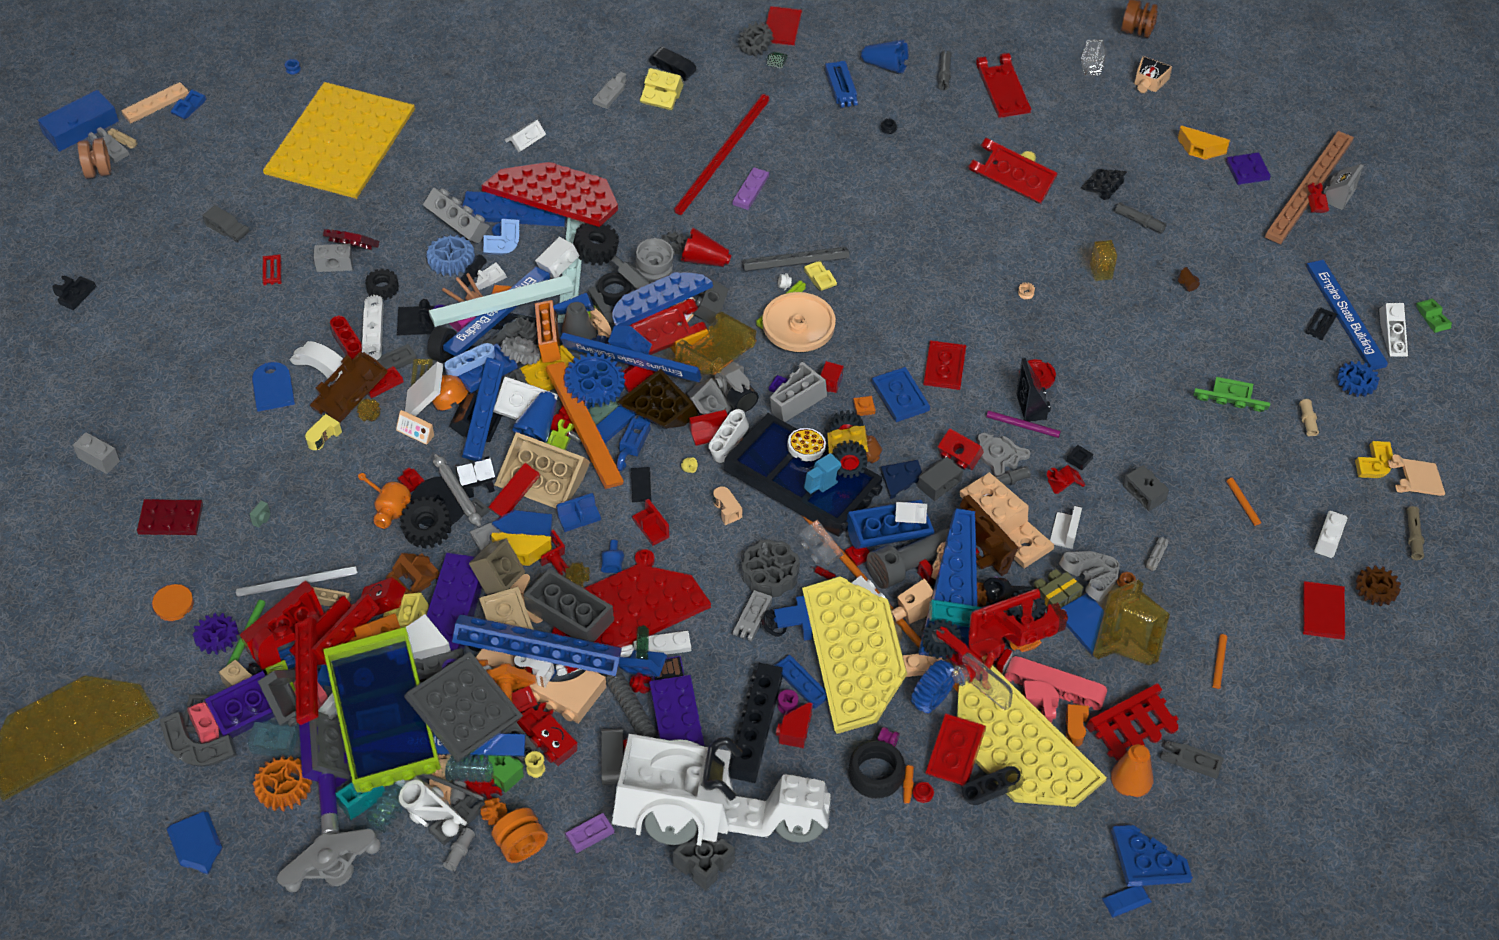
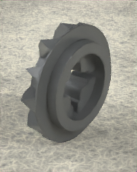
M668 232L667 235H662L661 238L672 246L674 255L684 251L687 239L683 237V234L678 235L677 232L674 234Z

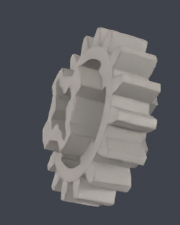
M519 336L515 338L505 337L501 345V352H504V356H509V359L515 360L516 363L520 362L524 365L527 363L530 365L532 363L536 364L541 356L538 345H533V341L526 338L522 339Z

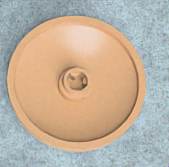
M792 292L776 297L767 305L763 313L762 324L765 335L776 346L793 352H807L822 347L831 339L835 330L836 320L833 309L822 298L809 293Z

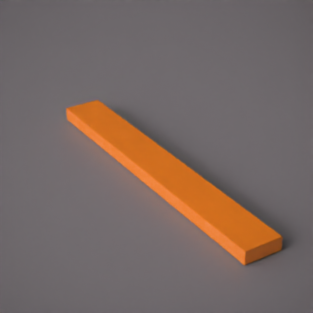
M564 362L547 365L545 370L572 424H574V428L604 488L608 489L623 485L624 480L587 407L584 405V401L582 400L580 403H577L578 397L572 399V393H567L568 387L564 386L566 369Z

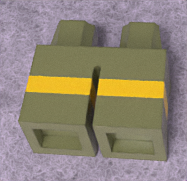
M1057 569L1051 571L1048 575L1050 583L1047 584L1043 578L1034 583V588H1038L1040 591L1041 600L1044 599L1046 606L1051 604L1055 612L1081 597L1084 588L1068 572L1062 574Z

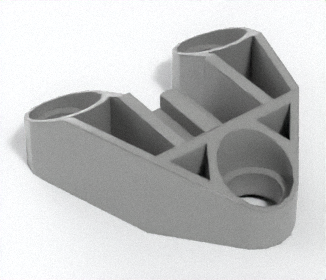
M1093 551L1065 552L1059 562L1060 566L1068 573L1075 576L1084 574L1085 581L1090 580L1085 591L1098 602L1111 591L1118 578L1119 562L1108 555Z

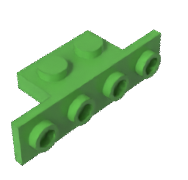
M1216 377L1213 392L1195 388L1193 396H1197V399L1201 401L1212 399L1222 405H1226L1228 402L1233 403L1238 408L1253 407V410L1258 412H1264V410H1268L1270 407L1269 402L1251 399L1254 384Z

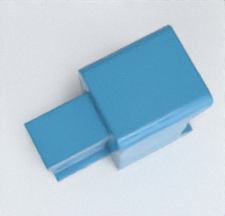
M831 453L816 461L814 469L807 472L804 488L811 494L818 489L824 492L837 484L836 476L841 463Z

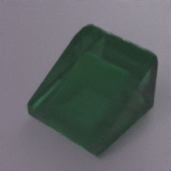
M773 51L768 54L767 65L782 69L788 55Z

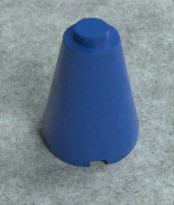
M897 40L868 45L862 49L861 57L866 63L896 73H903L907 66L904 65V62L908 60V44L904 42L905 40Z
M548 391L541 392L514 423L512 431L547 443L557 403L555 395Z

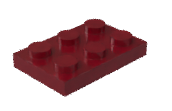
M144 499L137 533L138 535H197L203 502L202 500Z

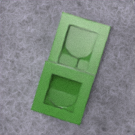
M1434 299L1416 304L1419 312L1435 333L1451 329L1452 322L1442 314V307Z

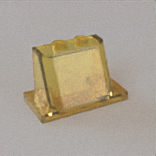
M1139 579L1109 592L1093 656L1097 659L1117 653L1145 665H1152L1158 662L1170 614L1142 592L1144 583Z

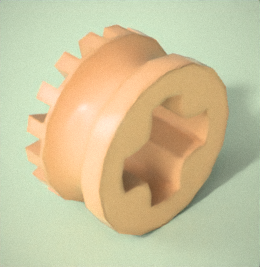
M1027 282L1020 284L1018 295L1023 299H1031L1034 296V285L1029 284V282L1028 284Z

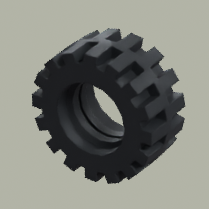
M380 268L379 271L376 269L374 273L370 272V276L367 275L365 279L369 296L378 295L385 301L388 297L389 299L393 298L392 295L395 296L399 291L397 275L393 271L390 272V269L384 270V268ZM382 282L388 283L387 285L382 287L376 286L377 284Z

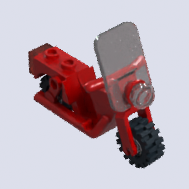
M1039 589L1026 590L1025 593L1020 590L1018 594L1015 592L1013 597L972 612L969 624L968 647L961 641L960 629L957 630V625L954 624L952 626L951 621L945 623V619H941V623L938 620H934V625L930 622L928 627L926 626L923 635V647H925L926 653L929 652V656L932 657L935 654V659H939V656H942V660H946L947 657L957 665L954 666V671H952V677L956 684L959 683V685L963 686L966 682L971 683L1002 709L1008 710L1011 707L1013 690L1007 682L991 670L994 660L1000 656L1001 639L1003 637L1007 638L1018 648L1019 646L1032 644L1065 630L1068 615L1064 609H1061L1058 603L1047 606V613L1044 616L1046 605L1044 599L1041 600L1042 596Z

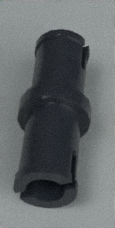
M478 254L472 264L466 267V272L460 279L467 287H469L470 282L466 274L469 273L472 279L478 277V270H481L487 262L486 258Z

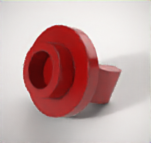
M638 672L631 677L629 685L634 693L641 692L645 694L650 691V687H646L643 683L648 684L651 678L643 676L642 673Z

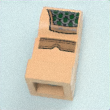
M726 487L716 488L713 493L714 505L721 509L723 523L727 525L741 519L742 507L731 491Z

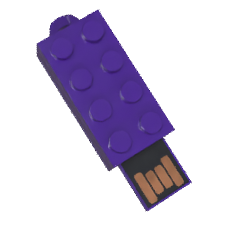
M681 656L666 658L660 676H653L654 681H650V695L658 738L669 741L687 740L705 747L691 675L684 676Z

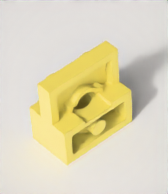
M649 68L640 102L672 110L684 85L681 76Z
M422 593L404 594L400 607L384 613L383 617L395 613L400 628L407 627L424 614L427 615L429 604Z

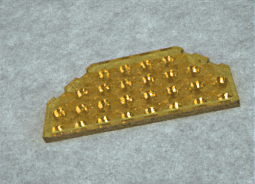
M83 676L8 715L0 730L1 800L5 801L158 719L159 715L141 685Z

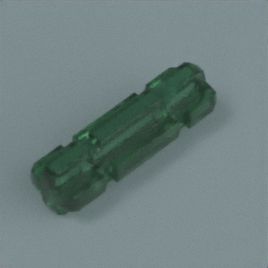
M643 625L637 628L636 659L648 660V654L646 653H648L649 628Z

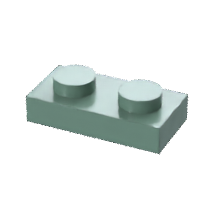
M616 398L615 402L610 400L609 405L603 402L602 407L595 403L594 408L591 406L588 409L595 425H598L620 406L617 404L619 399Z

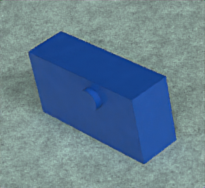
M96 90L38 119L42 134L60 152L87 138L89 133H97L99 127L105 129L119 122L114 106Z

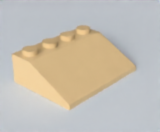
M516 432L494 485L504 488L522 465L526 463L538 471L541 476L524 497L557 509V504L571 500L585 477L590 461L585 457Z

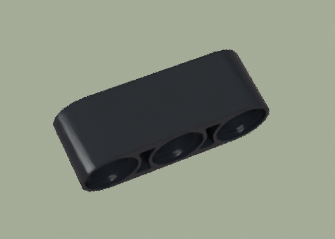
M660 47L649 57L651 65L657 66V68L665 72L680 75L683 81H686L697 70L696 65L691 60L665 47Z
M1008 766L968 782L962 788V796L970 805H979L1020 788L1024 779L1018 768ZM1015 773L1018 775L1016 781L1008 782L1007 779L1010 774ZM998 782L996 789L988 790L989 783ZM971 790H978L975 798H968V793Z

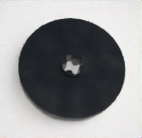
M442 476L425 480L416 487L411 495L410 503L412 505L414 504V499L422 501L421 497H426L427 500L430 497H434L435 502L437 499L441 500L442 505L445 504L452 524L456 523L465 513ZM425 519L420 524L431 527L434 524V520Z

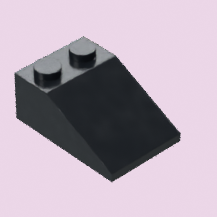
M1022 358L1016 395L1024 421L1047 420L1051 407L1050 402L1046 401L1045 387L1041 386L1039 378L1026 358Z

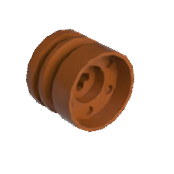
M1129 0L1121 31L1133 34L1135 28H1138V36H1141L1143 30H1145L1144 37L1149 38L1156 24L1158 5L1153 4L1150 11L1149 2L1142 9L1140 0Z

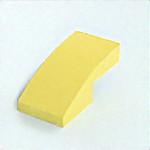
M821 261L804 266V271L820 291L837 285L830 270L826 271Z

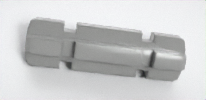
M1158 538L1157 544L1146 563L1147 569L1151 571L1156 570L1164 550L1168 546V539Z

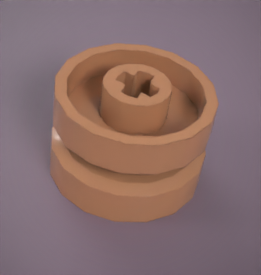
M104 138L94 139L92 146L88 140L78 141L79 160L85 178L96 177L97 170L101 176L111 175L110 158Z

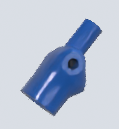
M611 540L610 549L603 551L601 554V571L603 573H619L622 571L624 552L617 550V540Z

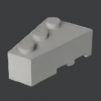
M801 362L799 369L795 373L792 372L790 379L785 384L782 383L770 397L772 414L786 422L827 397L826 380L805 363Z

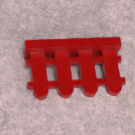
M1158 683L1091 718L1087 723L1086 728L1092 733L1096 730V738L1098 740L1102 739L1110 750L1107 753L1110 758L1114 756L1119 761L1127 752V748L1133 745L1145 746L1143 740L1146 738L1152 743L1159 742L1162 738L1160 732L1162 729H1165L1169 734L1177 732L1179 728L1177 721L1179 719L1176 715L1172 716L1164 705L1167 702L1165 698L1160 699L1159 694L1162 688ZM1152 711L1160 724L1155 725L1148 713ZM1134 720L1143 731L1140 735L1131 724ZM1119 729L1127 742L1122 744L1114 731Z

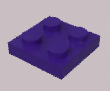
M1259 152L1226 158V163L1237 185L1270 180L1271 175Z

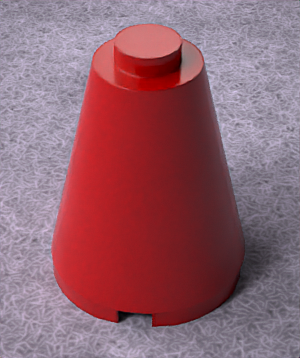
M692 228L681 261L724 267L725 264L728 265L732 256L729 254L730 250L698 229Z

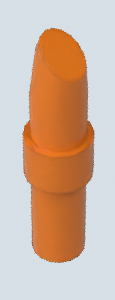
M910 765L905 767V779L903 781L904 803L911 802L914 785V767Z

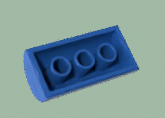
M916 500V501L905 502V503H922V504H923L922 500ZM896 504L850 511L847 516L848 534L852 545L856 549L924 538L934 534V529L928 514L926 524L896 522Z

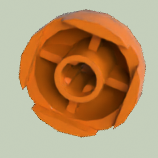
M442 375L440 394L432 403L437 410L452 408L451 404L454 402L459 404L466 397L468 390L457 376Z

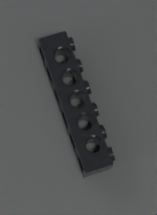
M759 663L757 670H753L751 682H754L753 687H749L747 692L749 702L748 705L744 704L742 711L744 720L739 722L737 734H739V739L734 740L743 753L739 757L734 755V758H730L728 770L731 771L732 779L756 783L783 679V667Z

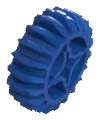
M939 660L931 665L924 675L921 676L917 686L914 688L911 698L912 704L924 713H930L933 709L935 710L948 696L949 692L952 691V687L957 680V669L945 660Z

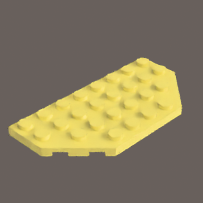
M837 577L802 588L836 734L876 723L907 676L888 599L882 596L879 597L859 585L856 586L843 577Z
M993 665L990 672V680L993 683L991 688H986L977 676L972 683L965 681L959 686L957 717L986 726L975 763L987 775L1005 767L1014 766L1019 769L1023 776L1022 786L1006 793L1014 802L1076 807L1106 781V777ZM1015 773L1010 774L1007 779L1008 782L1016 781L1018 775Z

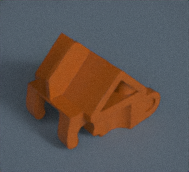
M401 553L392 568V572L386 576V579L393 577L406 588L404 594L421 593L422 590L431 585V581L435 578L438 580L440 573L430 562L428 556H424L422 553L418 556ZM403 576L406 579L409 577L414 584L411 587V591L400 581V577Z

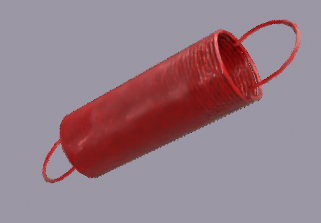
M820 566L815 568V573L828 580L836 577V574Z

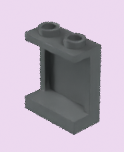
M295 670L273 671L258 681L280 726L289 725V727L298 724L296 722V695L290 685L291 682L296 680Z

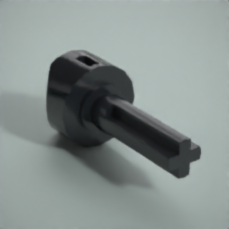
M991 577L984 582V588L991 605L1013 597V594L1015 592L1018 594L1020 590L1025 593L1026 590L1031 591L1035 589L1030 586H1011L1006 578Z

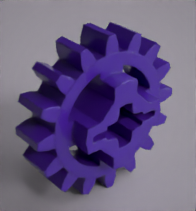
M216 613L211 618L206 615L205 621L199 620L200 626H194V642L196 646H199L201 652L206 649L207 654L215 651V654L218 655L219 650L225 653L226 647L232 648V641L237 642L238 640L236 636L239 635L237 624L232 620L231 616L226 618L224 613L220 617H217Z

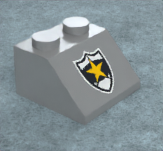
M1359 164L1342 169L1337 176L1334 175L1332 177L1330 186H1326L1323 194H1326L1329 205L1341 210L1344 209L1357 188L1364 165Z

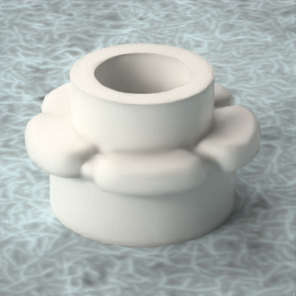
M787 273L780 274L778 279V288H782L785 291L791 286V277Z

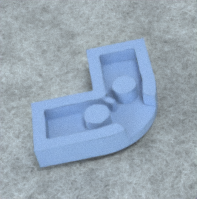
M501 219V236L484 235L483 254L503 255L512 252L519 241V220Z

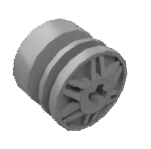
M658 238L642 241L636 250V269L651 283L671 275L674 256L672 246Z

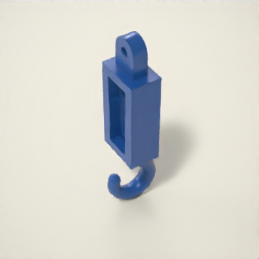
M640 415L637 419L632 418L619 443L620 454L617 460V469L619 471L625 469L626 462L624 461L627 455L638 457L651 430L650 421ZM638 429L642 430V432L640 434L634 433V430Z

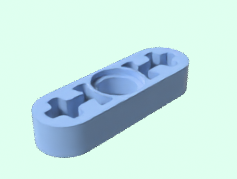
M484 343L445 362L446 374L459 376L485 364L487 357L494 359V346ZM469 358L475 359L474 361H471V362H467V361H466V360L469 359Z

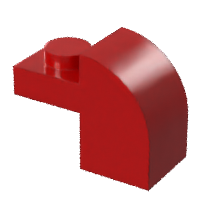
M288 625L279 626L274 631H270L265 626L255 634L251 647L255 661L262 670L281 662L277 648L295 640V634Z

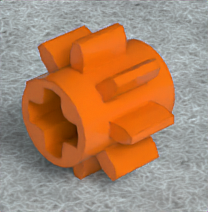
M500 798L485 800V805L480 809L482 820H488V825H496L501 818L507 815L506 803H501Z

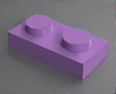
M604 813L565 834L577 854L614 834V829Z

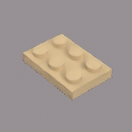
M519 587L479 598L486 620L533 629Z

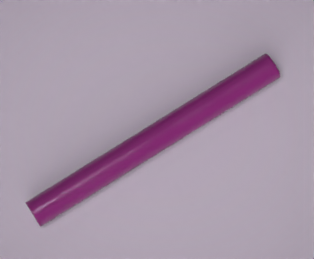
M988 410L987 418L1059 438L1061 431L993 411Z

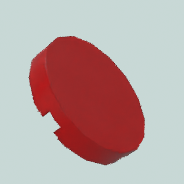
M1039 359L1028 361L1039 378L1041 386L1045 387V390L1050 388L1056 378L1054 367L1050 363H1044Z

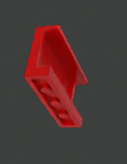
M363 594L355 604H351L345 596H341L316 621L317 643L311 650L317 657V665H327L323 649L348 643L356 635L354 628L366 624L380 610L369 594ZM295 644L290 648V652L293 654L294 657Z

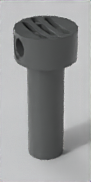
M949 528L899 549H895L891 545H885L868 553L867 566L874 582L882 589L889 588L902 582L905 579V572L919 566L920 561L927 559L929 562L936 559L938 554L937 548L942 542H946Z

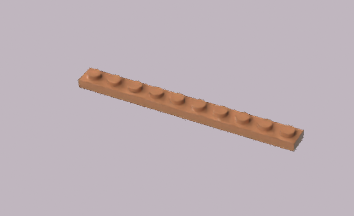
M1340 131L1336 133L1266 232L1265 238L1279 244L1283 243L1310 204L1308 196L1311 193L1308 190V185L1312 182L1315 185L1318 183L1324 184L1353 142L1354 137Z

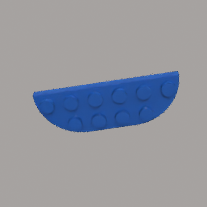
M674 272L669 276L623 295L613 309L614 326H629L712 288L713 283L703 274Z

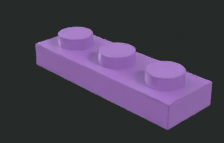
M753 168L733 199V205L749 210L769 178V172Z

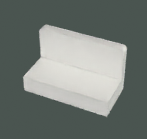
M536 120L504 140L506 142L512 141L517 151L520 152L545 136L546 133L539 121Z
M1074 506L1072 515L1057 513L1050 539L1054 545L1073 549L1082 508Z

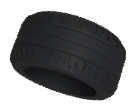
M873 740L861 744L854 750L849 761V779L856 791L869 798L880 799L894 794L902 785L905 761L895 746L885 741ZM878 758L887 761L895 772L886 779L874 780L866 777L860 771L859 766L866 760Z

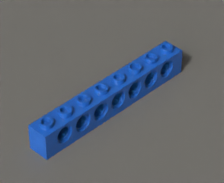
M459 615L455 623L452 640L453 643L616 676L622 648L465 615Z

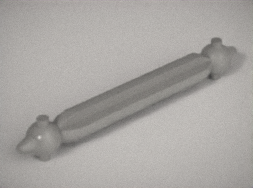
M435 454L434 465L439 468L440 474L465 514L469 516L470 522L480 527L482 517L476 513L474 505L450 467L446 465L445 459Z

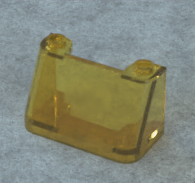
M720 312L715 316L718 319L715 326H709L708 334L694 345L689 344L683 339L677 343L675 362L698 367L700 374L715 375L720 373L723 368L748 349L754 347L757 330Z

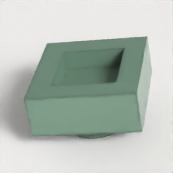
M260 501L249 514L252 525L259 528L269 520L271 514L268 503Z

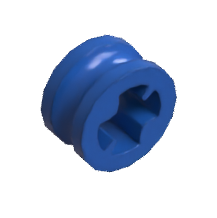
M290 59L285 62L288 74H297L301 68L298 60Z

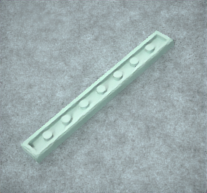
M568 217L566 240L573 244L576 229L580 228L582 223L585 225V222ZM579 258L562 273V276L568 275L573 284L574 291L560 294L559 303L579 296L582 260ZM565 314L558 315V323L564 322Z
M568 275L429 310V315L436 327L574 291V287Z

